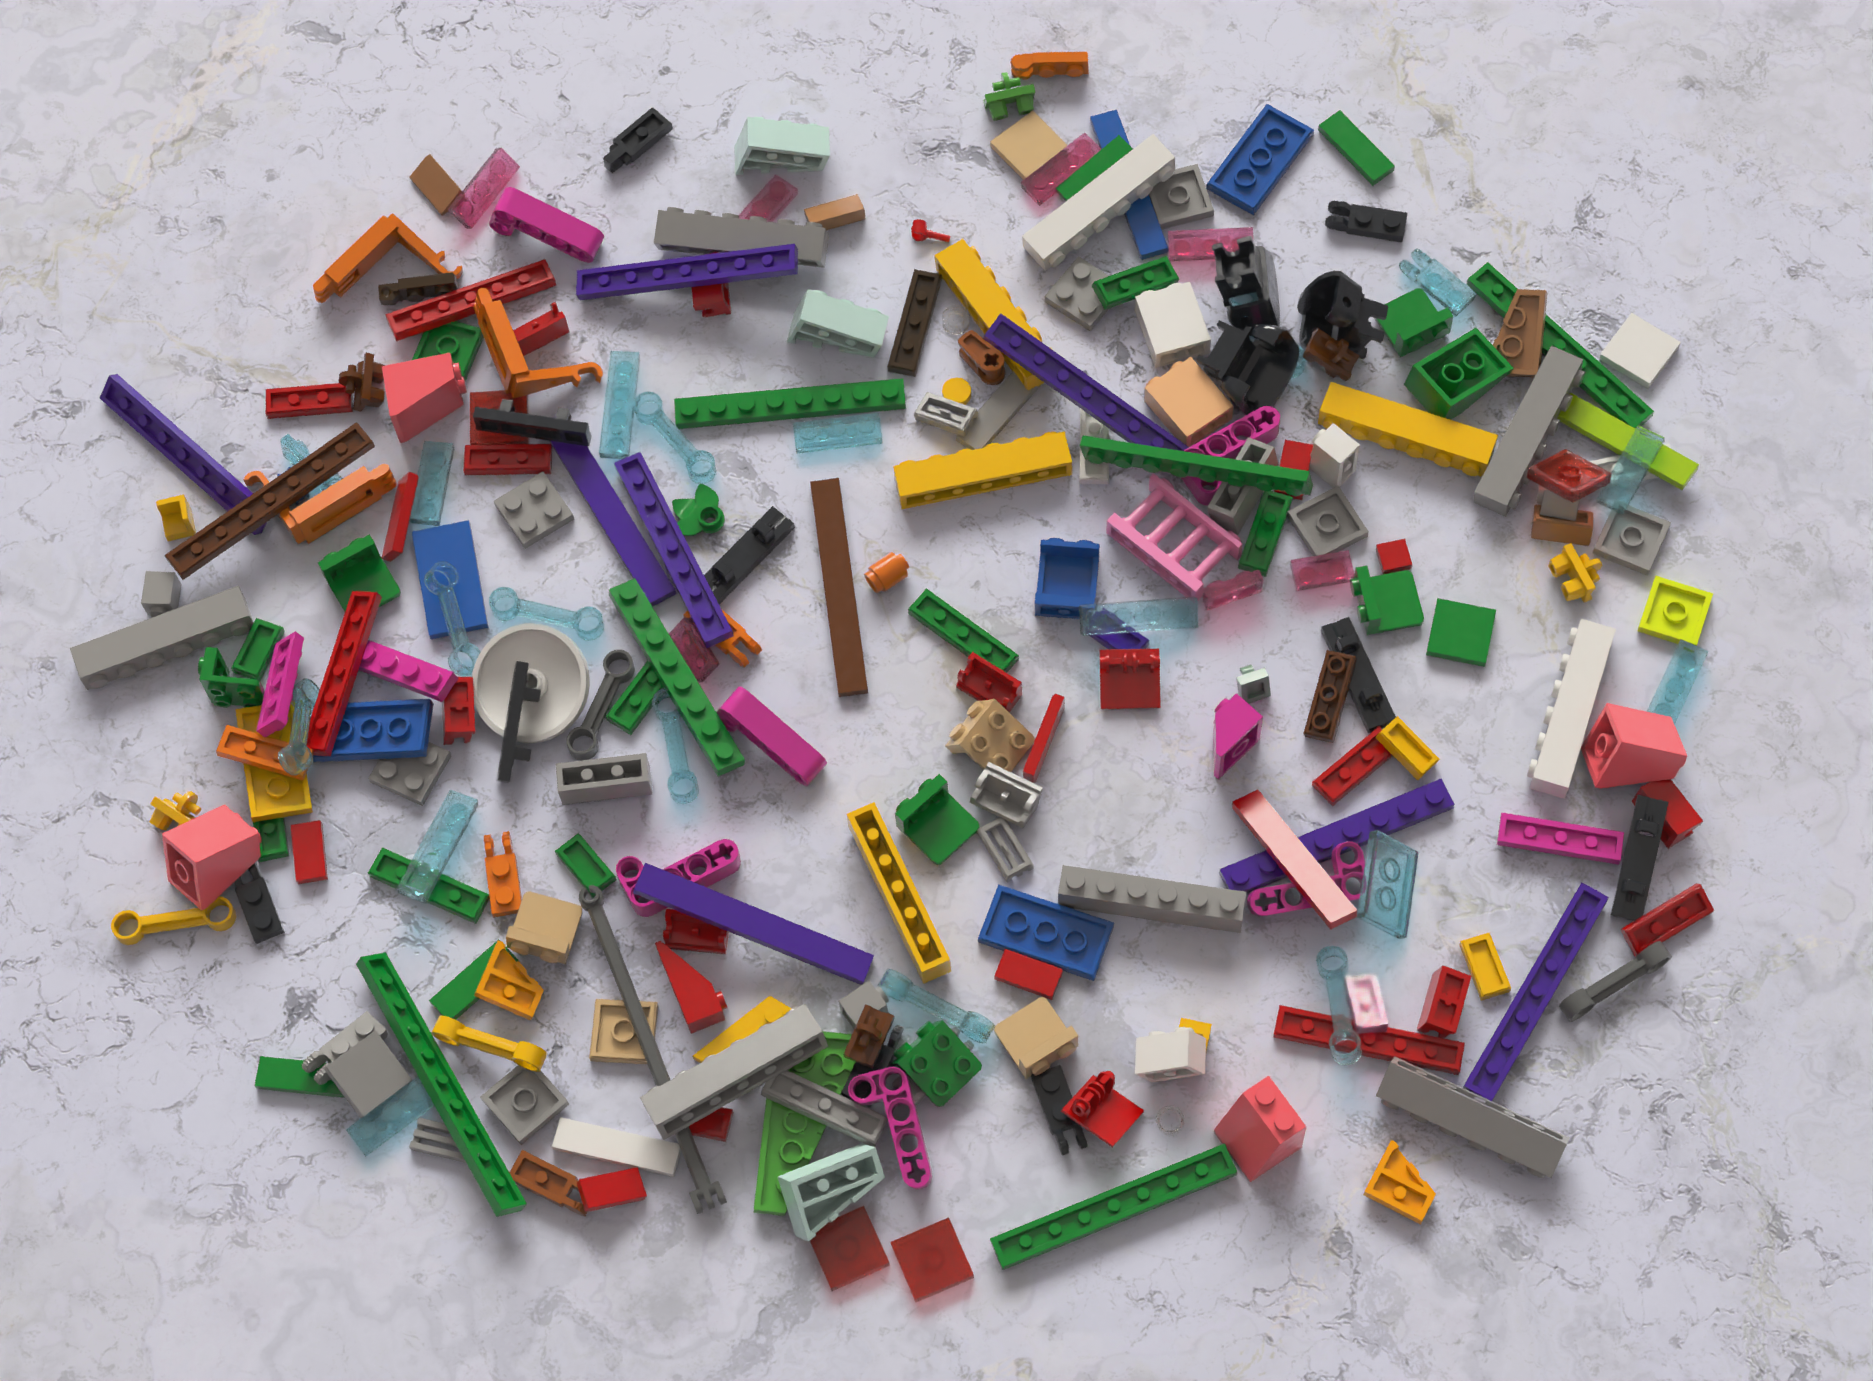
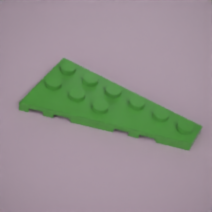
M823 1031L828 1047L787 1071L841 1095L856 1063L845 1058L843 1055L852 1034ZM766 1098L753 1213L785 1216L788 1210L777 1177L810 1163L827 1126Z

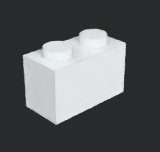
M1333 423L1327 430L1321 429L1313 438L1310 469L1334 488L1336 486L1340 487L1356 471L1360 444Z
M1178 1027L1175 1029V1032L1153 1031L1149 1033V1036L1136 1038V1075L1150 1082H1159L1205 1074L1206 1038L1195 1033L1194 1029Z

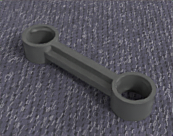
M613 650L605 656L603 660L605 676L582 725L571 730L567 736L566 741L569 752L577 760H589L596 755L599 748L596 735L620 684L626 683L634 675L635 668L632 657L624 650ZM622 659L629 662L628 669L621 674L611 673L608 669L615 660ZM588 736L593 740L592 746L585 751H576L572 747L574 740L578 737Z
M1657 941L1640 952L1635 959L1586 989H1579L1569 995L1559 1004V1008L1567 1019L1573 1022L1588 1013L1597 1003L1644 974H1651L1664 966L1672 958V955L1661 941Z

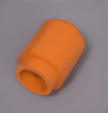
M890 552L868 568L869 571L864 574V577L875 593L880 591L886 592L908 577L907 569L910 567L901 554L896 555Z

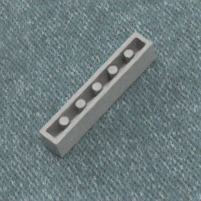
M668 207L667 211L658 210L654 244L658 250L702 255L713 252L722 253L795 244L798 248V265L825 268L829 234L826 228H822V224L815 222H806V225L803 226L794 225V221L787 219H778V223L767 222L766 218L751 216L750 220L739 219L738 215L723 213L722 217L711 216L710 212L695 210L694 214L684 213V210L680 208Z
M1550 347L1474 491V503L1505 517L1510 508L1516 509L1522 493L1519 491L1523 483L1529 484L1535 471L1532 468L1535 460L1542 459L1547 449L1545 441L1548 435L1554 436L1560 420L1557 418L1561 410L1566 412L1572 401L1573 396L1570 393L1573 387L1578 388L1585 376V371H1582L1583 359L1556 347Z
M236 586L70 648L79 678L86 689H98L118 678L131 677L142 669L158 667L169 659L187 656L193 650L204 646H214L228 637L244 635L251 629L254 622L246 599L240 587Z
M1066 865L1062 866L1058 890V904L1068 908L1241 933L1246 892Z
M806 1004L799 1008L789 1010L776 1021L761 1026L756 1032L746 1038L736 1040L730 1047L716 1055L706 1057L702 1063L693 1068L678 1073L675 1078L663 1085L653 1087L640 1099L662 1139L665 1140L827 1048L828 1044L822 1029Z
M1394 1057L1390 1062L1376 1093V1096L1382 1099L1381 1103L1395 1110H1398L1399 1107L1411 1112L1410 1116L1413 1119L1422 1123L1430 1121L1440 1126L1439 1130L1452 1137H1456L1458 1134L1467 1138L1471 1146L1483 1151L1488 1148L1497 1152V1156L1501 1160L1510 1164L1518 1162L1527 1166L1529 1173L1540 1178H1545V1175L1552 1178L1570 1138L1397 1057Z

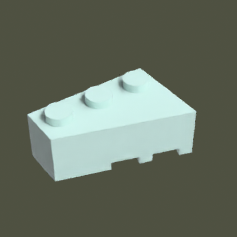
M747 117L734 146L735 175H744V170L761 169V174L770 173V168H787L788 172L822 171L830 157L829 127L817 124L792 123L788 120L776 121L764 119L763 117Z
M808 289L794 312L787 343L795 344L796 339L813 342L812 346L816 348H822V344L839 346L840 352L875 357L882 346L889 316L881 314L880 311L873 308L866 309L854 305L850 300H839L827 296L823 291Z
M861 1143L777 1177L795 1236L809 1242L816 1236L815 1233L829 1221L833 1222L839 1217L838 1214L852 1202L858 1201L885 1178L876 1147Z

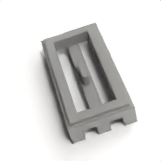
M929 392L925 394L914 412L915 420L964 437L968 433L967 428H971L973 425V418L976 419L979 415L976 408ZM928 403L940 406L942 408L938 409L928 405ZM948 410H951V411H954V412L963 414V415H965V418H964V417H961V416H958V415H955V414H953V413H950V411H948Z
M999 817L977 830L978 836L1007 883L1013 877L1023 875L1024 871L1034 869L1033 863L1007 820ZM996 827H1002L1023 864L1018 865ZM987 832H991L992 836L996 840L997 844L999 845L1000 849L1002 850L1003 854L1005 855L1006 859L1011 865L1012 870H1008L1007 866L1005 865L995 846L988 837Z
M418 1117L417 1129L414 1130V1138L409 1145L411 1150L466 1163L460 1152L420 1143L421 1139L457 1147L453 1138L424 1131V1128L450 1134L444 1123Z

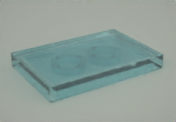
M1379 830L1370 831L1357 918L1398 939L1407 938L1419 852Z

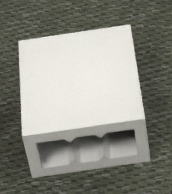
M1190 282L1183 284L1174 283L1167 288L1157 291L1148 290L1135 296V313L1155 368L1184 361L1189 357L1195 358L1198 355L1202 356L1210 353L1211 338Z

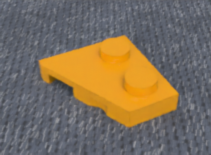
M498 940L474 996L531 1020L544 989L535 979L527 974L525 967L519 961L516 962L506 951L505 944Z
M1391 1140L1363 1195L1421 1225L1436 1193L1426 1181L1421 1179L1419 1171L1412 1162L1409 1163L1403 1156L1398 1144Z

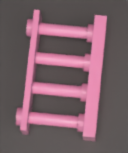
M1153 473L1149 480V491L1152 493L1127 518H1121L1114 513L1107 520L1106 533L1191 602L1196 604L1203 596L1204 584L1202 579L1227 553L1238 560L1242 555L1243 544L1234 532H1227L1175 491L1174 486L1167 479H1160ZM1162 500L1174 511L1149 536H1143L1136 530L1135 526ZM1182 518H1185L1196 528L1172 553L1166 554L1158 548L1157 544ZM1206 535L1218 546L1194 571L1188 572L1180 565V561Z

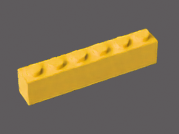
M961 239L934 255L936 271L942 274V279L984 334H986L1001 313L1042 342L1039 331L1035 327L1031 328L1026 322L1027 318L1023 310L1019 306L1015 308L1012 304L1011 296L1004 286L999 287L996 283V277L989 266L984 267L980 262V255L974 246L969 247L964 239ZM1002 353L1006 364L1012 372L1014 371L1027 390L1044 383Z
M1330 382L1318 418V424L1326 429L1334 423L1355 439L1369 440L1378 443L1385 449L1394 448L1406 452L1413 458L1422 457L1434 461L1435 464L1441 467H1453L1462 470L1463 473L1469 476H1483L1490 463L1498 437L1497 434L1334 382Z
M1064 431L1059 433L1047 432L1042 436L1034 438L1021 437L1013 442L1004 444L991 443L984 448L975 450L962 449L955 454L945 456L937 454L920 461L907 460L893 466L902 510L1072 475V459Z
M875 802L847 813L848 827L923 984L951 972L950 958Z

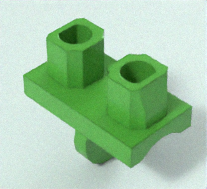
M1007 72L1001 73L1002 81L992 83L993 91L1002 89L1003 91L984 95L985 109L989 108L993 121L1008 118L1006 104L1016 102L1019 115L1029 114L1034 110V84L1021 86L1020 78L1009 79Z

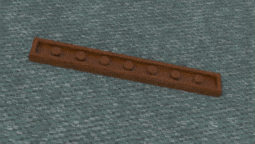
M356 422L165 554L166 560L182 580L186 579L375 447L374 442Z
M839 478L810 481L839 697L867 694L868 687Z

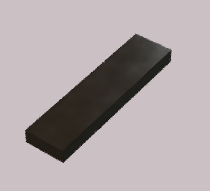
M914 269L888 362V372L916 377L942 282V274Z

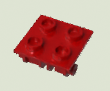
M1159 648L1099 650L1101 709L1161 708Z
M1102 1071L1097 1077L1093 1075L1062 1108L1061 1112L1113 1148L1144 1113V1110L1113 1089L1115 1085V1075L1113 1072Z

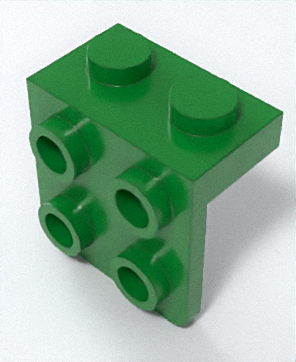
M1416 288L1386 303L1385 305H1388V312L1385 320L1374 318L1400 358L1449 334L1453 321V315L1448 307L1438 312L1421 288Z
M370 534L364 538L353 540L349 546L338 552H331L323 560L317 562L325 580L344 612L346 611L352 591L377 592L382 597L379 607L394 600L401 594L399 586L382 560Z
M1367 565L1355 568L1354 579H1350V587L1353 597L1357 596L1359 604L1357 606V615L1359 622L1364 624L1366 635L1416 627L1423 624L1424 615L1412 572L1405 570L1370 577Z
M206 647L204 657L199 659L198 674L200 675L199 680L211 703L223 708L231 707V705L243 706L244 708L262 705L265 690L261 682L256 679L229 677L230 671L219 649Z
M940 774L933 780L929 778L924 781L915 796L911 799H904L896 808V827L936 865H941L976 834L980 828L979 822L948 793V782Z
M943 1020L936 1021L933 1024L928 1021L917 1030L918 1038L911 1045L906 1042L895 1051L893 1055L896 1059L890 1065L900 1068L935 1106L942 1107L981 1070L982 1064Z

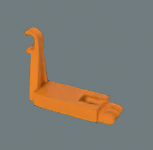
M392 213L388 218L383 215L313 284V289L318 303L325 302L333 293H336L341 298L398 242L438 274L453 272L456 279H459L463 268L462 266H457L454 271L445 269L440 264L445 260V251L436 254Z
M486 288L478 289L474 311L506 394L511 393L513 398H517L569 382L578 387L581 380L579 375L592 373L596 378L595 381L601 382L602 368L594 362L529 371L501 300L492 301Z
M381 464L370 472L363 466L292 511L289 507L278 514V517L297 544L305 540L309 544L382 499V495L394 489L397 483L388 464ZM252 471L243 479L246 486H252L256 482H261L264 487L269 483L268 479L260 471Z

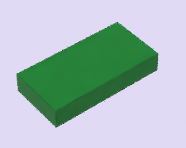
M256 618L231 667L233 673L261 681L273 656L275 644L281 640L285 632L284 628Z
M579 833L555 850L557 857L583 888H586L592 898L596 894L590 893L589 885L597 886L603 891L617 880L616 876Z

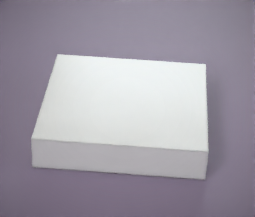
M1631 313L1601 352L1599 360L1648 389L1678 350L1681 342Z

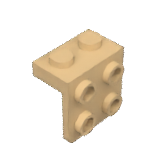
M991 699L976 701L968 709L967 714L969 716L963 723L953 728L949 734L951 739L945 747L953 754L966 753L983 770L988 762L1011 772L1032 746L1035 738L999 702Z
M531 891L524 893L514 925H509L506 934L507 948L518 954H530L540 957L546 962L566 964L582 916V907Z
M1044 997L1036 999L994 1027L995 1035L1025 1079L1031 1077L1032 1074L1036 1076L1043 1073L1050 1067L1051 1063L1059 1058L1064 1059L1070 1056L1078 1047L1077 1032L1072 1025L1066 1028L1051 1004Z

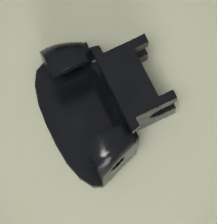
M1251 236L1238 238L1237 244L1239 249L1235 252L1227 251L1222 243L1213 244L1212 250L1215 254L1217 273L1215 282L1223 297L1224 306L1227 308V318L1230 324L1244 331L1246 326L1254 329L1255 325L1259 324L1280 327L1279 295L1272 254L1263 246H1255ZM1254 292L1257 293L1258 301L1232 306L1230 298Z
M1342 271L1326 272L1313 280L1299 297L1297 309L1303 315L1299 342L1306 348L1311 339L1312 332L1318 328L1332 336L1333 325L1339 327L1337 341L1344 339L1349 342L1348 348L1358 354L1360 359L1364 360L1367 355V348L1365 346L1371 340L1381 343L1384 338V332L1372 327L1368 319L1373 317L1385 320L1387 318L1388 305L1364 298L1365 294L1362 293V287Z
M1219 320L1217 327L1223 333L1209 357L1205 358L1198 355L1197 362L1205 366L1203 370L1207 375L1222 381L1221 389L1245 416L1263 406L1273 407L1284 392L1296 369L1299 359L1298 344L1289 331L1282 327L1259 324L1255 325L1254 329L1246 326L1244 331ZM1249 336L1256 338L1254 342L1251 341Z

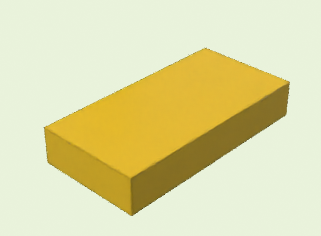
M1398 716L1375 737L1417 781L1440 760Z
M1490 932L1460 941V948L1480 1000L1510 992L1511 986Z

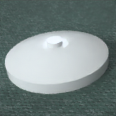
M525 623L509 627L498 633L480 652L472 673L474 704L480 717L493 731L504 736L516 661L527 662L529 665L526 687L540 689L541 695L539 702L523 700L517 742L539 743L551 740L564 733L576 722L582 713L589 694V670L583 653L571 638L547 625Z

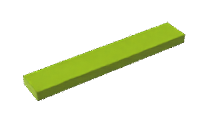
M1570 393L1573 398L1567 411L1561 410L1557 418L1561 423L1616 454L1623 456L1625 459L1682 491L1698 470V463L1573 393Z

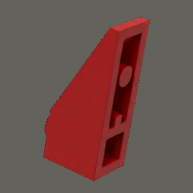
M662 941L656 942L658 954L690 1033H695L724 1021L723 1010L728 1007L722 992L715 993L710 981Z

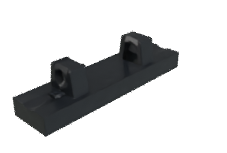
M502 399L499 410L475 407L473 420L478 431L590 446L592 435L589 424L572 421L569 408L558 407L555 418L516 413L514 401Z
M772 506L704 575L719 605L795 528L794 523ZM758 534L762 535L764 542H762L756 536Z
M1350 617L1322 626L1321 633L1330 651L1344 653L1348 649H1355V651L1347 653L1357 658L1348 691L1367 732L1371 733L1378 726L1385 728L1396 716Z
M516 661L496 779L498 782H510L514 760L529 762L532 749L516 747L523 700L539 702L541 695L540 689L526 687L529 665L527 662Z
M1637 795L1610 913L1611 916L1635 921L1644 914L1668 801ZM1638 832H1647L1652 834L1653 837L1644 834H1639Z

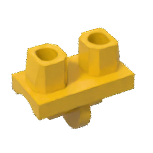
M1572 543L1563 546L1561 554L1550 559L1548 567L1555 578L1568 573L1571 580L1561 585L1562 593L1567 601L1581 598L1583 603L1592 600L1591 593L1596 588L1594 583L1600 580L1597 571L1603 566L1602 562L1598 558L1590 560L1586 553L1578 556Z
M189 791L182 796L177 792L172 800L178 803L177 805L169 799L161 800L155 796L150 803L155 807V810L149 822L157 828L167 831L173 820L179 823V826L196 818L190 812L195 815L201 812V808L196 805L198 795Z

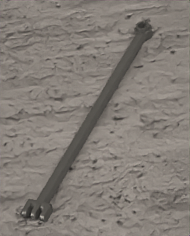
M589 885L590 893H595L596 896L593 900H586L585 897L588 892L584 887L579 893L581 907L589 912L655 1085L661 1086L670 1081V1077L605 914L602 891L597 886ZM689 1126L675 1134L696 1187V1190L689 1192L697 1214L703 1212V1207L699 1200L704 1198L709 1210L715 1208L711 1198L714 1194H717V1199L721 1205L727 1203L719 1181L712 1184L710 1182Z

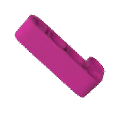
M506 187L489 222L491 229L498 234L511 236L514 229H517L587 263L594 260L604 240V234L599 229L513 187Z
M1271 406L1260 407L1184 451L1236 459L1246 440H1239L1236 437L1245 436L1265 444L1272 442L1279 434L1280 414ZM1219 449L1223 453L1215 454L1212 450ZM1192 476L1181 478L1196 500L1205 506L1210 504L1222 481L1217 480L1206 482ZM1211 485L1215 489L1206 490L1203 488V486Z
M738 687L717 711L718 716L728 731L734 733L738 729L782 769L804 786H808L827 764L826 759L743 687Z
M722 839L663 870L709 887L738 871L741 866V858L735 842L730 839ZM725 854H727V856H728V857H731V858L728 859V860H726V859H725L724 857H722V856L725 855ZM634 856L623 857L616 865V873L620 885L637 915L650 917L668 908L652 900L644 904L637 902L641 896L634 894L633 891L644 866ZM711 860H713L716 867L712 868ZM697 867L706 868V871L701 875L692 874V871ZM630 870L638 871V874L633 878L624 877L625 873Z
M1347 841L1338 844L1332 851L1335 875L1330 876V878L1349 901L1360 899L1367 894L1369 889L1363 851L1354 842ZM1344 847L1351 848L1355 854L1354 861L1351 864L1343 863L1340 858V852ZM1351 877L1356 878L1360 883V890L1355 895L1350 894L1346 890V882ZM1293 883L1256 889L1247 898L1248 909L1256 916L1312 908V906L1300 892V900L1296 905L1292 906L1286 902L1285 893L1289 888H1294L1299 892ZM1274 890H1278V903L1265 905V911L1262 910L1261 906L1255 905V900L1260 899V893L1263 898L1276 897Z
M888 1067L854 1077L849 1083L848 1093L856 1103L870 1105L884 1102L904 1182L914 1189L927 1187L932 1180V1169L907 1075L900 1068ZM899 1074L902 1077L901 1087L893 1091L887 1089L886 1079L888 1076ZM861 1082H868L872 1087L871 1094L867 1098H858L855 1094L856 1086ZM905 1104L909 1106L910 1115L907 1120H895L893 1112L898 1105ZM907 1135L916 1136L918 1140V1146L912 1152H905L901 1147L902 1139ZM922 1154L923 1159H916L920 1170L926 1171V1175L921 1176L922 1182L917 1183L915 1179L909 1178V1174L914 1173L912 1162L909 1161L905 1164L904 1159L916 1158Z

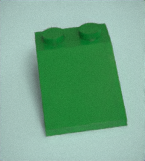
M1474 328L1415 363L1407 376L1404 386L1429 413L1451 420L1468 409L1509 375L1514 368L1477 328Z

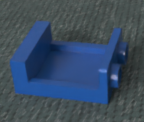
M1060 538L1041 540L1037 593L1035 594V616L1092 620L1095 612L1100 544L1089 540L1070 542Z

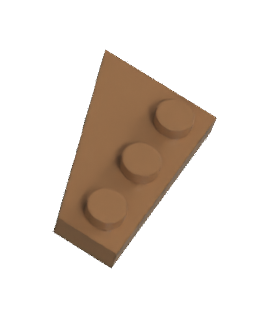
M1517 289L1503 320L1504 323L1498 337L1492 344L1514 368L1507 375L1509 377L1534 378L1541 366L1548 295L1546 290Z

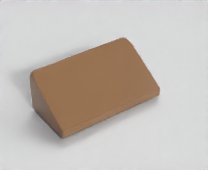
M431 154L427 155L409 176L410 180L442 216L465 201L461 189Z
M858 194L804 209L807 222L822 224V228H826V230L866 219L865 210Z
M1534 505L1531 538L1584 546L1590 545L1593 531V512L1578 510L1576 520L1572 521L1540 515L1542 505Z

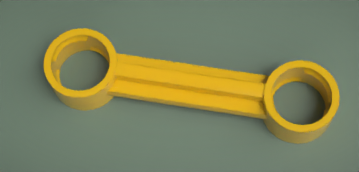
M221 896L202 911L199 908L140 917L134 911L125 910L115 915L111 922V930L122 944L133 945L141 941L145 934L203 925H208L215 931H225L235 923L236 911L230 901ZM224 905L229 908V914L226 919L221 922L210 921V913L215 907ZM129 919L137 920L138 928L133 934L129 936L119 934V927L124 921Z
M439 1016L431 1032L435 1038L449 1045L460 1046L461 1044L511 1060L517 1065L534 1072H540L548 1055L545 1050L525 1041L516 1043L466 1027L459 1021L447 1016Z

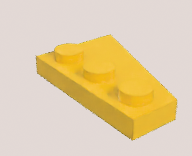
M768 996L695 1053L693 1059L702 1063L706 1057L716 1055L730 1047L736 1040L744 1039L756 1032L761 1026L776 1021L792 1008L772 996Z

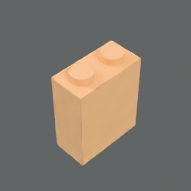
M1192 357L1183 362H1176L1161 377L1156 376L1146 384L1144 390L1145 403L1174 437L1188 447L1198 443L1232 420L1233 405Z

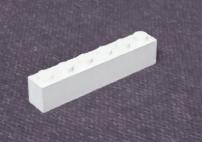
M1152 134L1022 235L1024 249L1044 271L1051 266H1058L1070 251L1081 248L1086 243L1088 237L1095 232L1103 231L1111 219L1126 213L1134 201L1138 198H1145L1160 181L1168 180L1176 169L1175 156Z
M1584 619L1580 620L1578 629L1571 628L1567 645L1572 646L1570 655L1564 653L1559 671L1564 672L1562 681L1556 680L1551 697L1557 699L1554 707L1548 706L1543 723L1547 724L1548 728L1546 734L1540 732L1535 750L1541 752L1538 761L1531 760L1527 777L1532 778L1529 789L1565 799L1616 631L1615 628Z

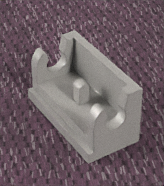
M988 762L974 785L977 788L973 792L969 803L1024 828L1038 808L1043 787Z

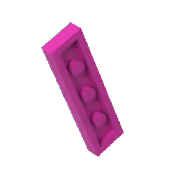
M296 631L277 642L274 647L256 730L264 737L269 736L275 731L282 730L289 719L288 712L293 699L292 693L298 676L297 669L302 656L301 650L304 637Z
M370 640L367 642L359 667V671L440 702L444 701L458 680V677L452 671Z
M1501 813L1496 845L1619 865L1624 832Z

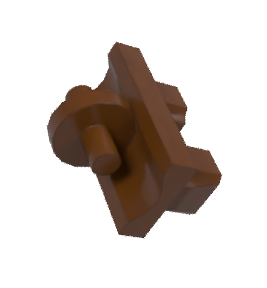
M1319 328L1313 331L1311 339L1302 355L1308 362H1317L1323 366L1326 373L1331 377L1335 378L1338 376L1344 381L1350 379L1352 369L1359 358L1358 354L1348 348L1349 342L1344 339L1337 341Z
M366 352L364 354V361L358 362L357 367L355 365H348V371L339 374L338 381L341 385L346 386V393H354L353 410L361 412L365 406L380 407L384 402V389L371 387L372 381L381 384L384 381L382 366L385 365L374 362V354Z
M865 1004L843 1054L844 1057L873 1068L895 1016Z

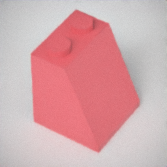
M451 353L382 366L389 414L400 443L407 442L464 405L462 394L467 393L465 380L461 374L459 362H453Z
M1606 703L1580 748L1595 788L1600 789L1674 779L1679 769L1684 766L1687 758L1686 751L1671 717Z
M222 805L162 833L168 882L201 911L213 903L261 857V836L258 830L249 826L238 813H234L226 805Z
M1267 1076L1241 1094L1216 1126L1214 1133L1222 1144L1225 1143L1229 1154L1248 1180L1252 1182L1302 1148L1306 1125L1270 1076Z

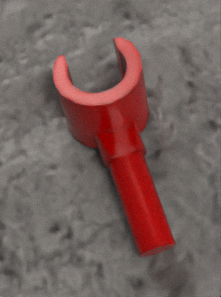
M917 219L913 221L911 232L915 241H924L927 238H932L949 243L951 236L927 230V222Z

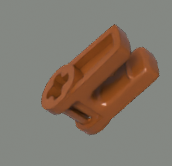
M969 330L958 339V345L961 347L959 355L985 384L998 385L1001 383L1006 375L1003 354L975 331Z

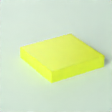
M1655 576L1637 631L1695 650L1713 593Z

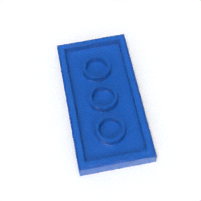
M1266 104L1207 182L1206 189L1254 216L1312 138L1314 129Z
M469 520L412 531L430 639L489 628Z
M431 699L348 703L331 756L313 755L312 761L329 762L426 757L434 703Z
M998 884L980 931L978 943L1002 951L1008 949L1061 968L1065 972L1094 981L1112 934L1114 922Z

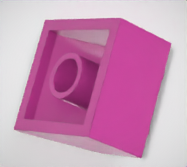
M1237 693L1229 700L1227 698L1223 699L1214 711V776L1218 780L1260 740L1263 716Z

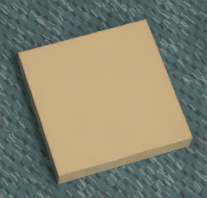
M1031 111L990 141V147L1026 183L1069 152V146L1034 111Z
M596 999L589 1055L590 1061L647 1064L623 1000ZM640 1001L655 1039L658 1003Z

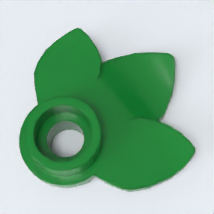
M698 485L695 499H675L672 501L674 513L680 519L677 524L684 536H694L701 532L715 533L725 523L724 513L718 507V495L707 485ZM708 518L716 519L712 523L705 522Z

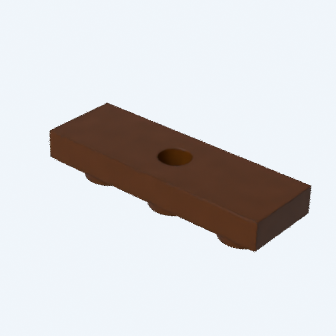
M1326 651L1303 733L1305 737L1334 743L1356 665V656ZM1334 693L1331 698H1325L1326 694Z

